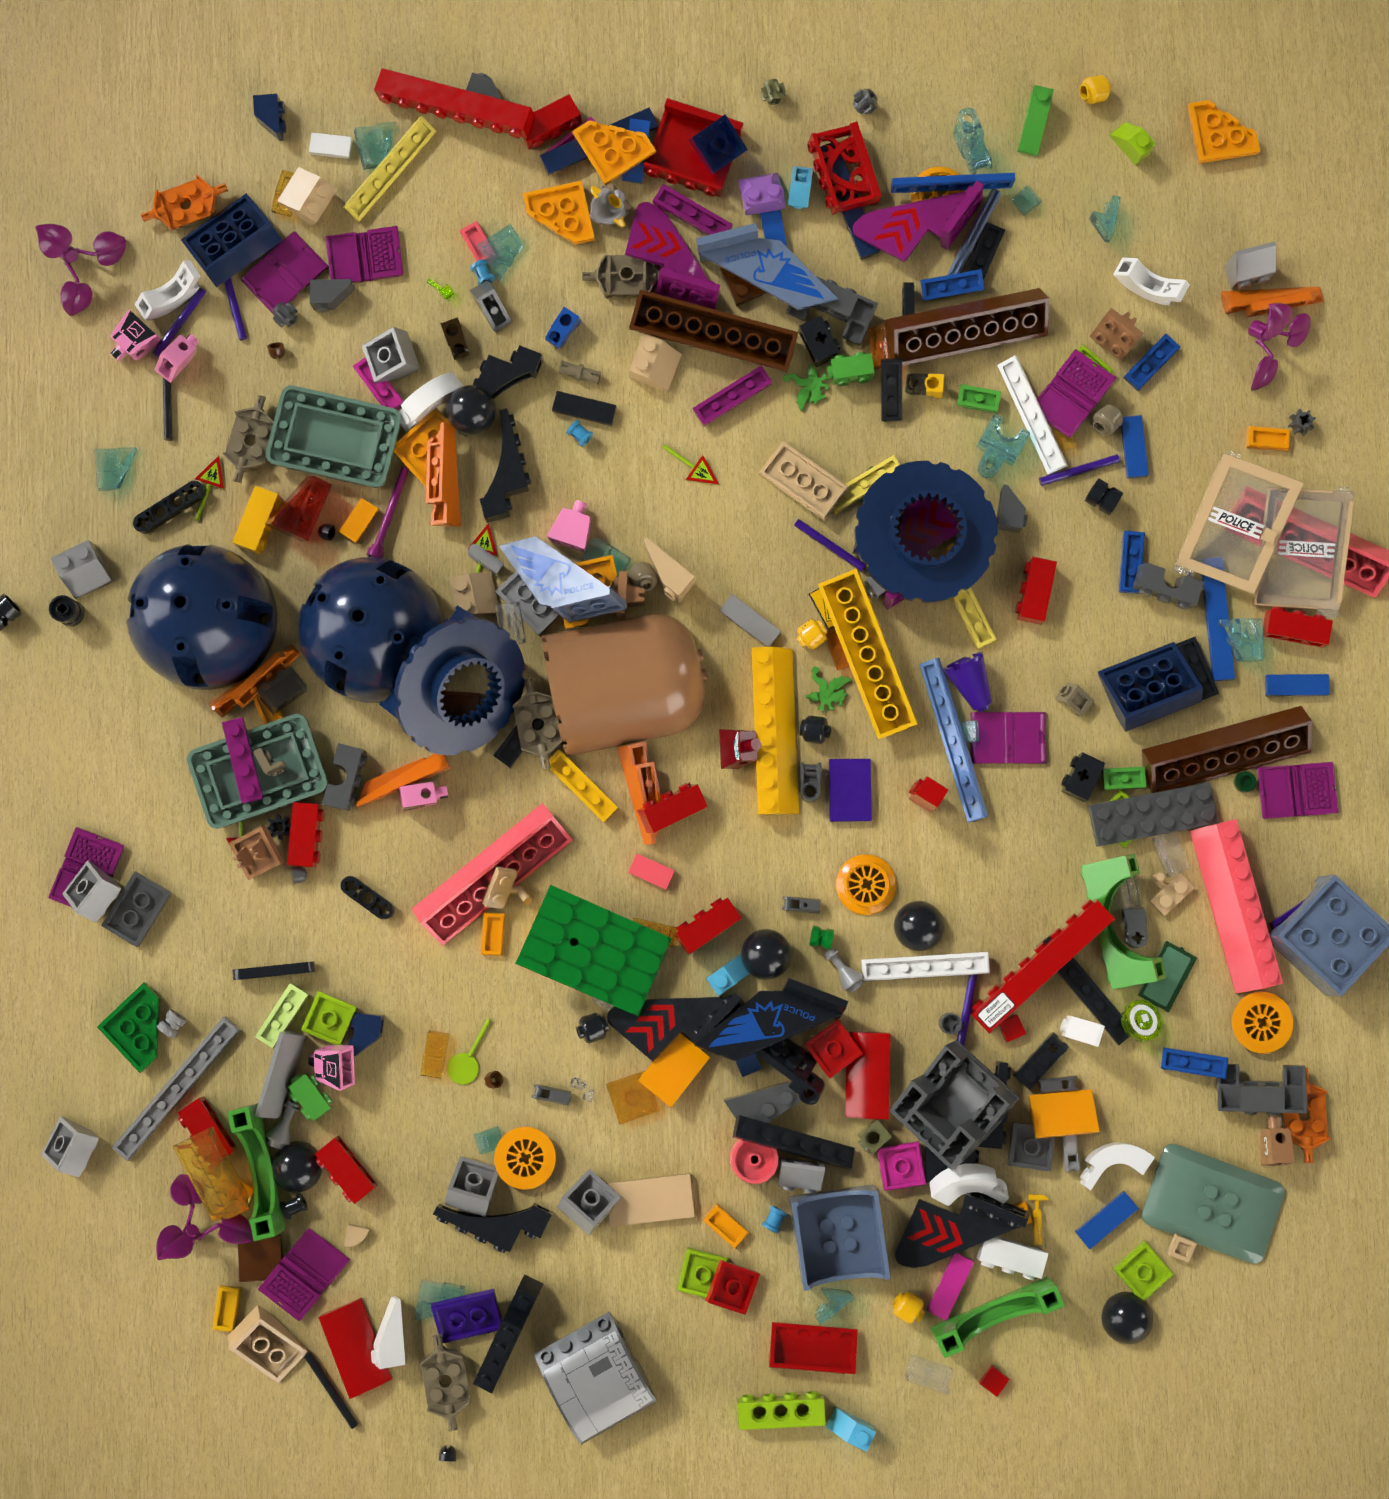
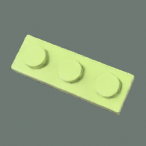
M290 983L255 1037L269 1047L275 1048L279 1033L286 1031L309 994L293 983Z

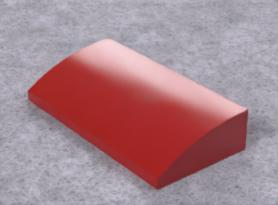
M849 1032L864 1054L846 1067L845 1117L889 1120L890 1033Z
M362 1298L323 1313L318 1317L349 1399L392 1380L389 1368L379 1369L372 1363L371 1351L374 1350L376 1334Z
M772 1322L768 1368L855 1375L858 1329Z

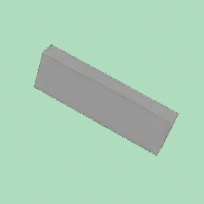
M733 594L719 610V612L765 647H770L781 633L779 629Z

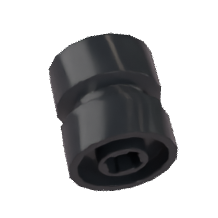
M1098 478L1084 501L1093 507L1098 505L1100 511L1110 515L1120 501L1123 492L1115 487L1108 488V483Z
M4 593L0 596V631L8 625V621H14L22 614L18 606Z
M56 596L49 604L51 617L66 626H76L84 619V607L81 603L68 596Z

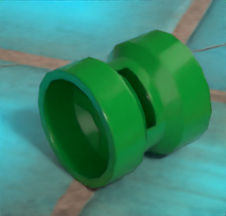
M813 926L809 946H822L823 949L830 950L834 930H822L818 926Z

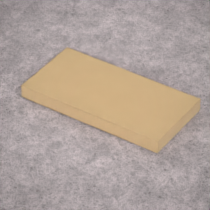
M784 441L759 471L761 477L824 521L849 490V486Z
M690 1173L606 1183L621 1196L620 1200L609 1212L610 1227L695 1217Z

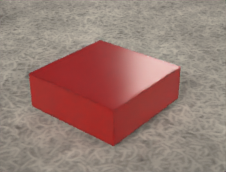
M1017 1014L1005 1019L999 1025L1006 1042L1026 1035Z
M991 1365L979 1381V1384L998 1397L1010 1379Z

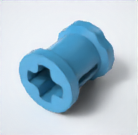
M485 259L478 260L470 266L471 271L475 273L479 280L478 285L486 280L491 284L495 280L494 274H491L486 266L487 262Z
M576 420L566 432L567 435H572L580 442L579 445L581 447L585 446L594 435L592 431L586 430L579 420Z
M771 1205V1211L766 1221L762 1222V1226L779 1234V1227L783 1218L787 1217L788 1213Z

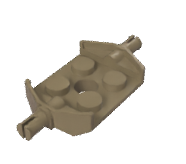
M605 255L595 272H582V280L597 282L605 298H607V295H638L640 290L651 293L654 291L658 284L660 270H657L653 263L630 256ZM624 270H630L633 275L626 279L621 276V273Z
M258 395L254 407L235 411L236 418L226 452L222 453L236 467L233 478L234 482L242 483L244 472L258 470L265 465L267 459L266 449L274 422L264 412L265 396ZM255 436L256 443L248 446L246 444L247 438Z
M533 678L525 679L527 692L512 705L521 750L539 756L542 770H545L546 766L547 769H550L548 756L563 743L558 728L559 720H557L552 696L537 692ZM534 720H543L544 727L541 730L533 729L532 723Z
M438 1334V1336H432L435 1346L434 1351L428 1354L419 1364L422 1369L426 1392L427 1412L446 1417L448 1430L455 1431L458 1429L456 1423L457 1414L471 1402L463 1353L443 1346L442 1334ZM443 1375H448L451 1377L452 1383L445 1386L441 1383L440 1378Z

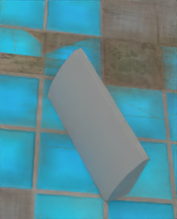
M294 1031L279 1033L254 1116L282 1118L285 1109L283 1104L287 1102L288 1092H290L288 1086L292 1084L290 1080L295 1076L307 1035Z

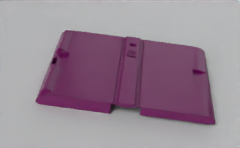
M398 226L370 229L362 233L352 232L325 236L330 279H351L355 283L404 275Z
M294 231L247 272L241 281L272 313L275 306L280 302L286 305L288 302L293 301L297 297V293L310 284V280H315L329 266Z
M1075 349L1058 370L1050 384L1046 386L1037 398L1047 422L1071 438L1114 383L1116 377Z
M971 712L972 764H1047L1046 712Z
M1333 762L1257 768L1262 819L1339 813Z
M76 827L64 855L66 858L62 868L58 871L48 898L71 907L62 893L87 860L113 878L124 850V845Z
M308 1228L264 1280L258 1290L300 1322L319 1299L321 1293L331 1284L350 1259L312 1229Z

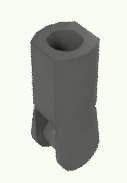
M783 896L785 900L782 910L816 914L820 912V899ZM793 900L799 901L798 909L792 908Z
M1077 1076L1039 1080L1040 1094L1078 1090L1079 1088L1075 1082ZM1063 1080H1067L1068 1087L1063 1088Z
M534 1084L536 1088L532 1098L569 1106L571 1091ZM544 1089L550 1090L548 1098L542 1097Z

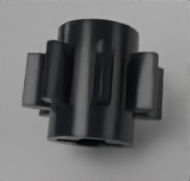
M277 814L275 820L268 819L270 827H267V829L272 832V838L278 835V839L282 841L284 835L290 836L291 824H288L289 817L286 816L281 820V815ZM278 823L282 824V831H277L278 827L276 825Z

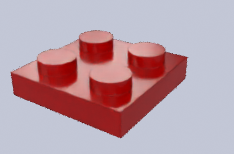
M839 1019L835 1020L804 1044L829 1079L864 1054Z
M720 1259L705 1301L746 1315L760 1273Z

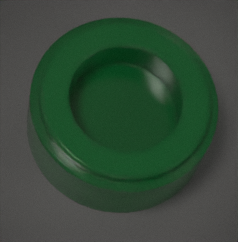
M1240 772L1234 778V786L1240 792H1250L1256 786V778L1251 772Z

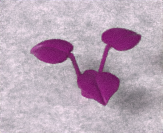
M58 224L35 226L41 252L46 257H59L64 260V265L68 267L75 279V282H65L60 292L63 309L69 316H73L90 305L93 295L89 285L79 283L80 280L70 263L75 262L78 254L81 253L97 256L98 262L103 266L113 265L123 256L126 248V239L111 231L102 232L96 236L93 242L96 252H90L70 246L72 235L64 226Z
M1283 303L1269 304L1267 324L1259 320L1251 323L1248 334L1257 338L1256 343L1268 354V356H1265L1260 361L1257 367L1251 390H1257L1268 385L1274 379L1278 370V361L1273 359L1274 355L1263 341H1269L1272 337L1283 335L1289 336L1287 340L1288 346L1296 347L1306 339L1310 330L1311 318L1308 314L1302 313L1296 316L1290 325V332H1283V328L1291 321L1292 308Z
M180 1174L176 1177L170 1187L171 1198L182 1206L190 1204V1211L183 1230L176 1225H169L162 1229L156 1244L157 1260L180 1259L188 1256L197 1240H202L204 1236L217 1228H220L218 1232L219 1237L227 1243L243 1244L253 1240L249 1221L239 1213L225 1214L222 1217L221 1223H217L203 1233H200L199 1228L191 1224L195 1204H201L205 1201V1187L193 1176Z

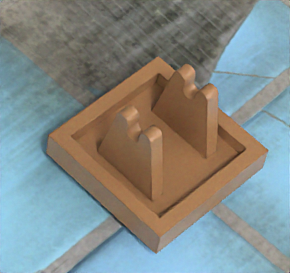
M1111 308L1089 337L1121 362L1144 333L1134 326L1137 318L1130 319L1129 312L1121 316Z
M619 571V577H615L614 591L626 601L627 607L644 605L645 589L628 585V571ZM626 609L613 613H616L617 619L622 620L625 619Z
M266 825L229 843L235 854L233 860H238L239 864H237V867L243 869L248 880L284 863Z

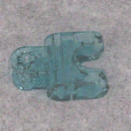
M964 108L959 112L958 124L955 125L953 133L960 154L966 159L968 170L972 175L982 168L991 169L992 159L983 140L984 131L976 111L973 108ZM963 116H971L972 123L964 121Z
M995 413L976 446L985 451L977 467L978 473L983 478H992L997 474L1003 462L1013 466L1030 435V431L1022 428L1017 436L1013 438L1003 436L1000 432V424L1003 418ZM988 463L992 464L990 469L987 468Z

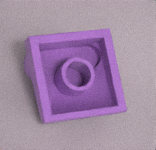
M778 173L738 179L745 215L785 209L784 191L781 187Z

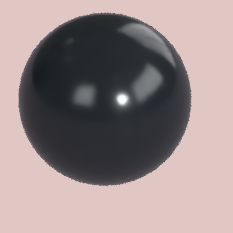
M466 385L458 388L451 394L447 402L446 412L449 422L457 431L467 435H476L486 431L492 425L496 415V406L492 396L485 389L476 385Z
M924 901L910 902L904 905L895 917V935L899 942L910 950L925 951L931 949L942 938L944 932L943 917L939 910L930 903Z
M761 929L753 932L747 937L741 949V960L745 969L758 979L771 980L781 976L791 962L790 944L781 933L775 930Z
M292 1141L288 1146L285 1145L282 1150L279 1149L272 1160V1172L276 1183L282 1189L293 1193L304 1192L312 1188L322 1174V1168L316 1162L317 1157L315 1153L318 1152L317 1149L303 1141Z
M1119 1292L1110 1297L1103 1307L1101 1315L1102 1325L1106 1333L1113 1340L1122 1344H1135L1145 1339L1150 1333L1153 1326L1151 1307L1146 1300L1136 1296L1133 1292Z

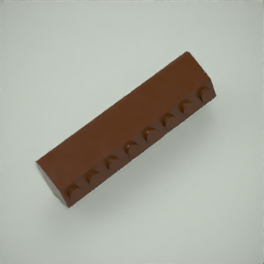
M1040 288L886 319V340L891 358H902V366L1047 336L1049 297Z
M644 290L639 291L629 330L788 372L798 337V332Z
M1302 706L1142 749L1143 767H1145V775L1151 793L1187 787L1312 752V719Z

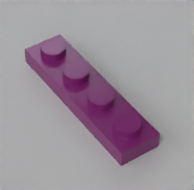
M665 184L661 186L653 199L654 205L706 235L732 229V223Z
M761 365L693 407V412L703 427L772 385V380Z
M240 717L222 722L241 803L245 804L264 799L244 718Z

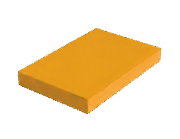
M681 1033L638 1079L640 1084L670 1108L710 1058Z
M1092 1089L1028 1096L1035 1139L1099 1132Z

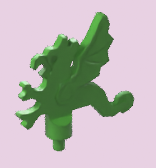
M809 364V378L801 379L793 373L783 376L784 382H788L792 378L798 386L804 387L797 394L798 400L796 403L799 405L800 411L803 410L810 391L812 395L809 402H814V405H816L817 401L825 398V394L821 395L822 391H820V388L829 389L827 387L828 384L822 383L823 380H828V377H826V374H823L821 378H818L813 364Z
M813 667L811 671L812 679L819 685V692H811V695H806V699L820 701L821 706L818 707V710L821 709L822 712H824L825 704L828 705L829 711L831 709L834 710L831 702H839L838 706H842V701L847 696V693H843L845 689L838 692L833 691L839 690L844 684L851 681V678H844L843 676L834 678L827 687L826 681L816 676L819 668Z

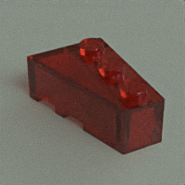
M307 476L266 521L265 525L301 542L309 541L332 484L316 476Z

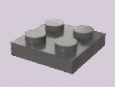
M1012 1122L1007 1165L1051 1172L1055 1137L1035 1139L1033 1125Z

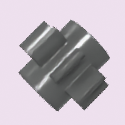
M860 88L854 94L853 106L858 113L871 114L877 108L875 104L878 98L871 89L862 90Z
M280 302L273 309L272 313L275 315L273 320L281 328L284 325L291 327L298 319L296 315L298 310L290 302L286 305Z
M1299 409L1296 415L1292 414L1289 417L1292 422L1288 427H1292L1294 430L1293 434L1301 432L1304 436L1308 430L1314 429L1312 422L1316 417L1311 416L1310 410L1302 412Z

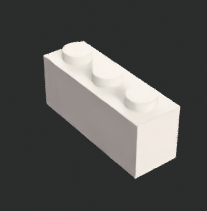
M997 1236L980 1243L976 1257L983 1266L993 1268L996 1265L1002 1267V1271L1014 1274L1016 1271L1023 1273L1022 1277L1035 1280V1277L1042 1279L1048 1253L1045 1250Z

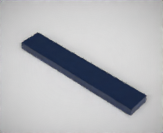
M650 107L610 124L629 130L630 118L650 121V131L658 127ZM575 139L541 154L540 159L549 176L587 159V156Z
M832 143L826 144L835 149V146ZM825 145L820 146L823 152L828 151ZM839 155L832 167V172L849 182V172L844 160ZM846 190L844 197H842L841 192H836V198L841 202L847 201L850 198V191ZM857 193L854 194V199L859 198ZM863 207L841 212L860 260L879 253V249L856 238L853 234L854 223L861 216L865 215Z

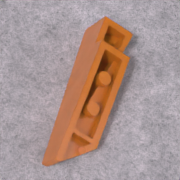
M1318 286L1221 292L1225 314L1245 310L1247 318L1268 314L1269 304L1283 303L1291 308H1297L1324 301L1321 288Z
M441 423L439 433L436 437H431L427 442L426 503L433 505L430 525L461 527L455 429L452 425Z
M292 644L282 651L275 652L265 663L213 699L209 705L222 718L237 704L243 709L301 653Z
M646 741L619 746L617 751L645 845L655 844V838L659 831L647 833L637 811L643 808V803L654 799V802L661 799L654 761L647 762Z
M434 753L426 759L423 757L366 781L361 795L355 804L356 807L360 808L399 791L401 786L418 784L432 778L436 774L451 769L446 755Z

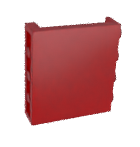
M667 98L664 105L665 111L653 142L656 153L648 157L647 162H644V173L652 178H663L670 184L678 183L684 185L692 191H703L704 194L710 197H720L743 133L744 123Z

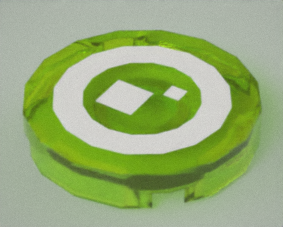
M1135 1000L1125 1006L1124 1012L1121 1015V1021L1126 1034L1138 1042H1148L1159 1035L1162 1028L1161 1015L1151 1002Z

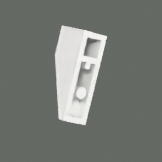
M1067 1015V1019L1064 1018L1061 1023L1060 1031H1062L1061 1036L1098 1047L1105 1026Z
M392 1296L374 1341V1350L371 1351L372 1363L379 1369L406 1365L401 1299L397 1296Z

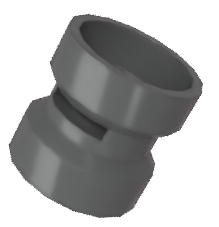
M945 1013L940 1017L939 1028L944 1033L954 1035L961 1030L962 1021L958 1015Z

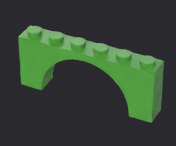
M1135 853L1081 866V875L1087 888V899L1093 901L1096 898L1110 913L1112 900L1118 888L1129 878L1140 874ZM1112 922L1097 935L1103 952L1102 959L1106 964L1108 972L1107 979L1112 989L1151 983L1167 978L1162 957H1145L1131 951L1118 938Z
M258 1103L227 1112L231 1133L236 1134L242 1142L251 1170L254 1209L249 1221L254 1241L274 1237L286 1229L280 1207L279 1191L272 1172V1158L269 1145L267 1144L268 1138L266 1137L263 1117L254 1116Z
M1046 1276L929 1328L943 1357L947 1358L965 1350L964 1347L971 1338L995 1324L1029 1313L1048 1314L1065 1305L1057 1286Z

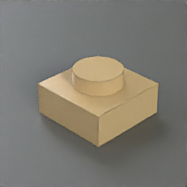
M1175 1233L1167 1253L1189 1263L1197 1243Z

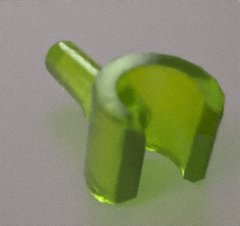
M430 278L427 280V283L439 291L444 299L454 295L452 288L448 284L441 287Z

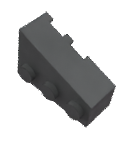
M786 1081L725 1098L724 1102L735 1118L741 1115L769 1123L801 1100L796 1092L788 1087L790 1083Z

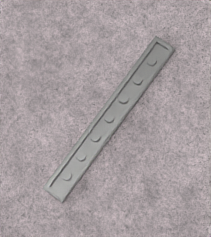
M224 1016L111 1148L126 1161H129L241 1029Z

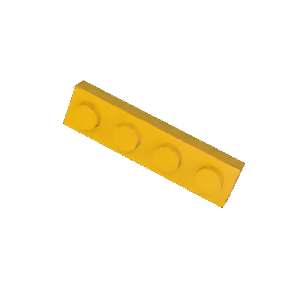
M560 749L549 759L550 770L603 823L618 809Z

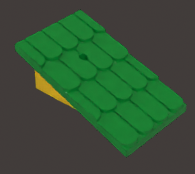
M550 885L515 964L639 1016L673 938ZM577 939L578 944L573 946V941Z

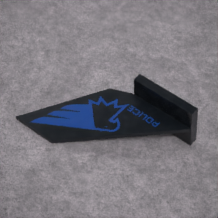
M788 978L782 991H759L694 1046L731 1061H737L827 1021L839 1019L846 1010L849 1001Z

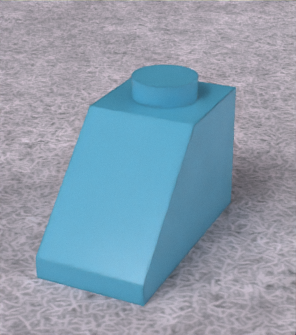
M793 166L788 205L797 209L808 208L813 168Z
M740 954L706 979L719 996L750 973L745 969Z
M836 1406L826 1425L829 1430L843 1440L866 1452L876 1434L874 1425Z

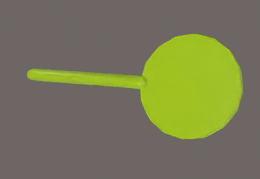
M490 1019L486 1020L469 1054L458 1053L449 1061L447 1066L448 1075L455 1083L461 1085L468 1084L477 1077L479 1065L476 1058L472 1055L491 1021Z

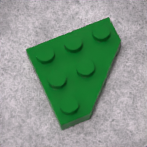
M143 982L97 1026L139 1073H142L158 1056L159 1029L157 1025L159 1024L160 997L146 982Z

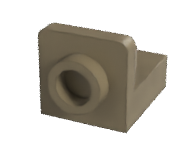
M1071 683L1064 685L1056 697L1057 701L1065 703L1078 716H1083L1094 701L1079 685Z
M262 748L253 751L261 768L268 776L271 774L276 776L284 771L283 768L287 766L283 760L272 765L274 759L269 751L265 752Z

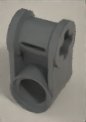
M800 762V795L805 802L812 803L820 795L821 762L817 764H804V762ZM808 787L813 788L816 791V795L814 797L806 796L805 789Z
M1145 908L1122 909V923L1126 944L1131 948L1143 947L1148 941ZM1136 935L1141 940L1136 942L1132 940V937Z

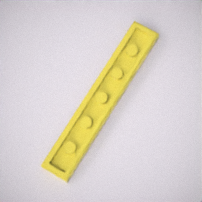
M420 116L346 202L343 208L359 222L437 131Z

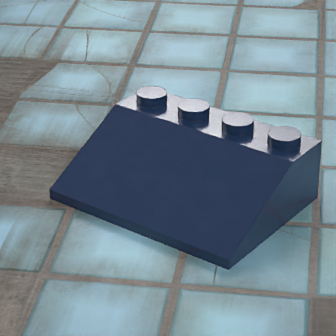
M247 193L181 239L216 287L225 283L230 277L242 271L247 265L283 241L273 225Z
M1175 642L1098 671L1099 678L1114 713L1125 732L1202 702L1203 687Z

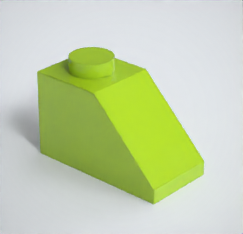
M1124 122L1109 135L1135 166L1147 157L1156 145V142L1143 128Z

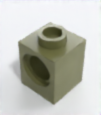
M875 1119L858 1134L860 1138L858 1143L865 1152L870 1150L874 1153L892 1136L879 1120ZM870 1132L878 1133V1140L874 1143H870L867 1140Z

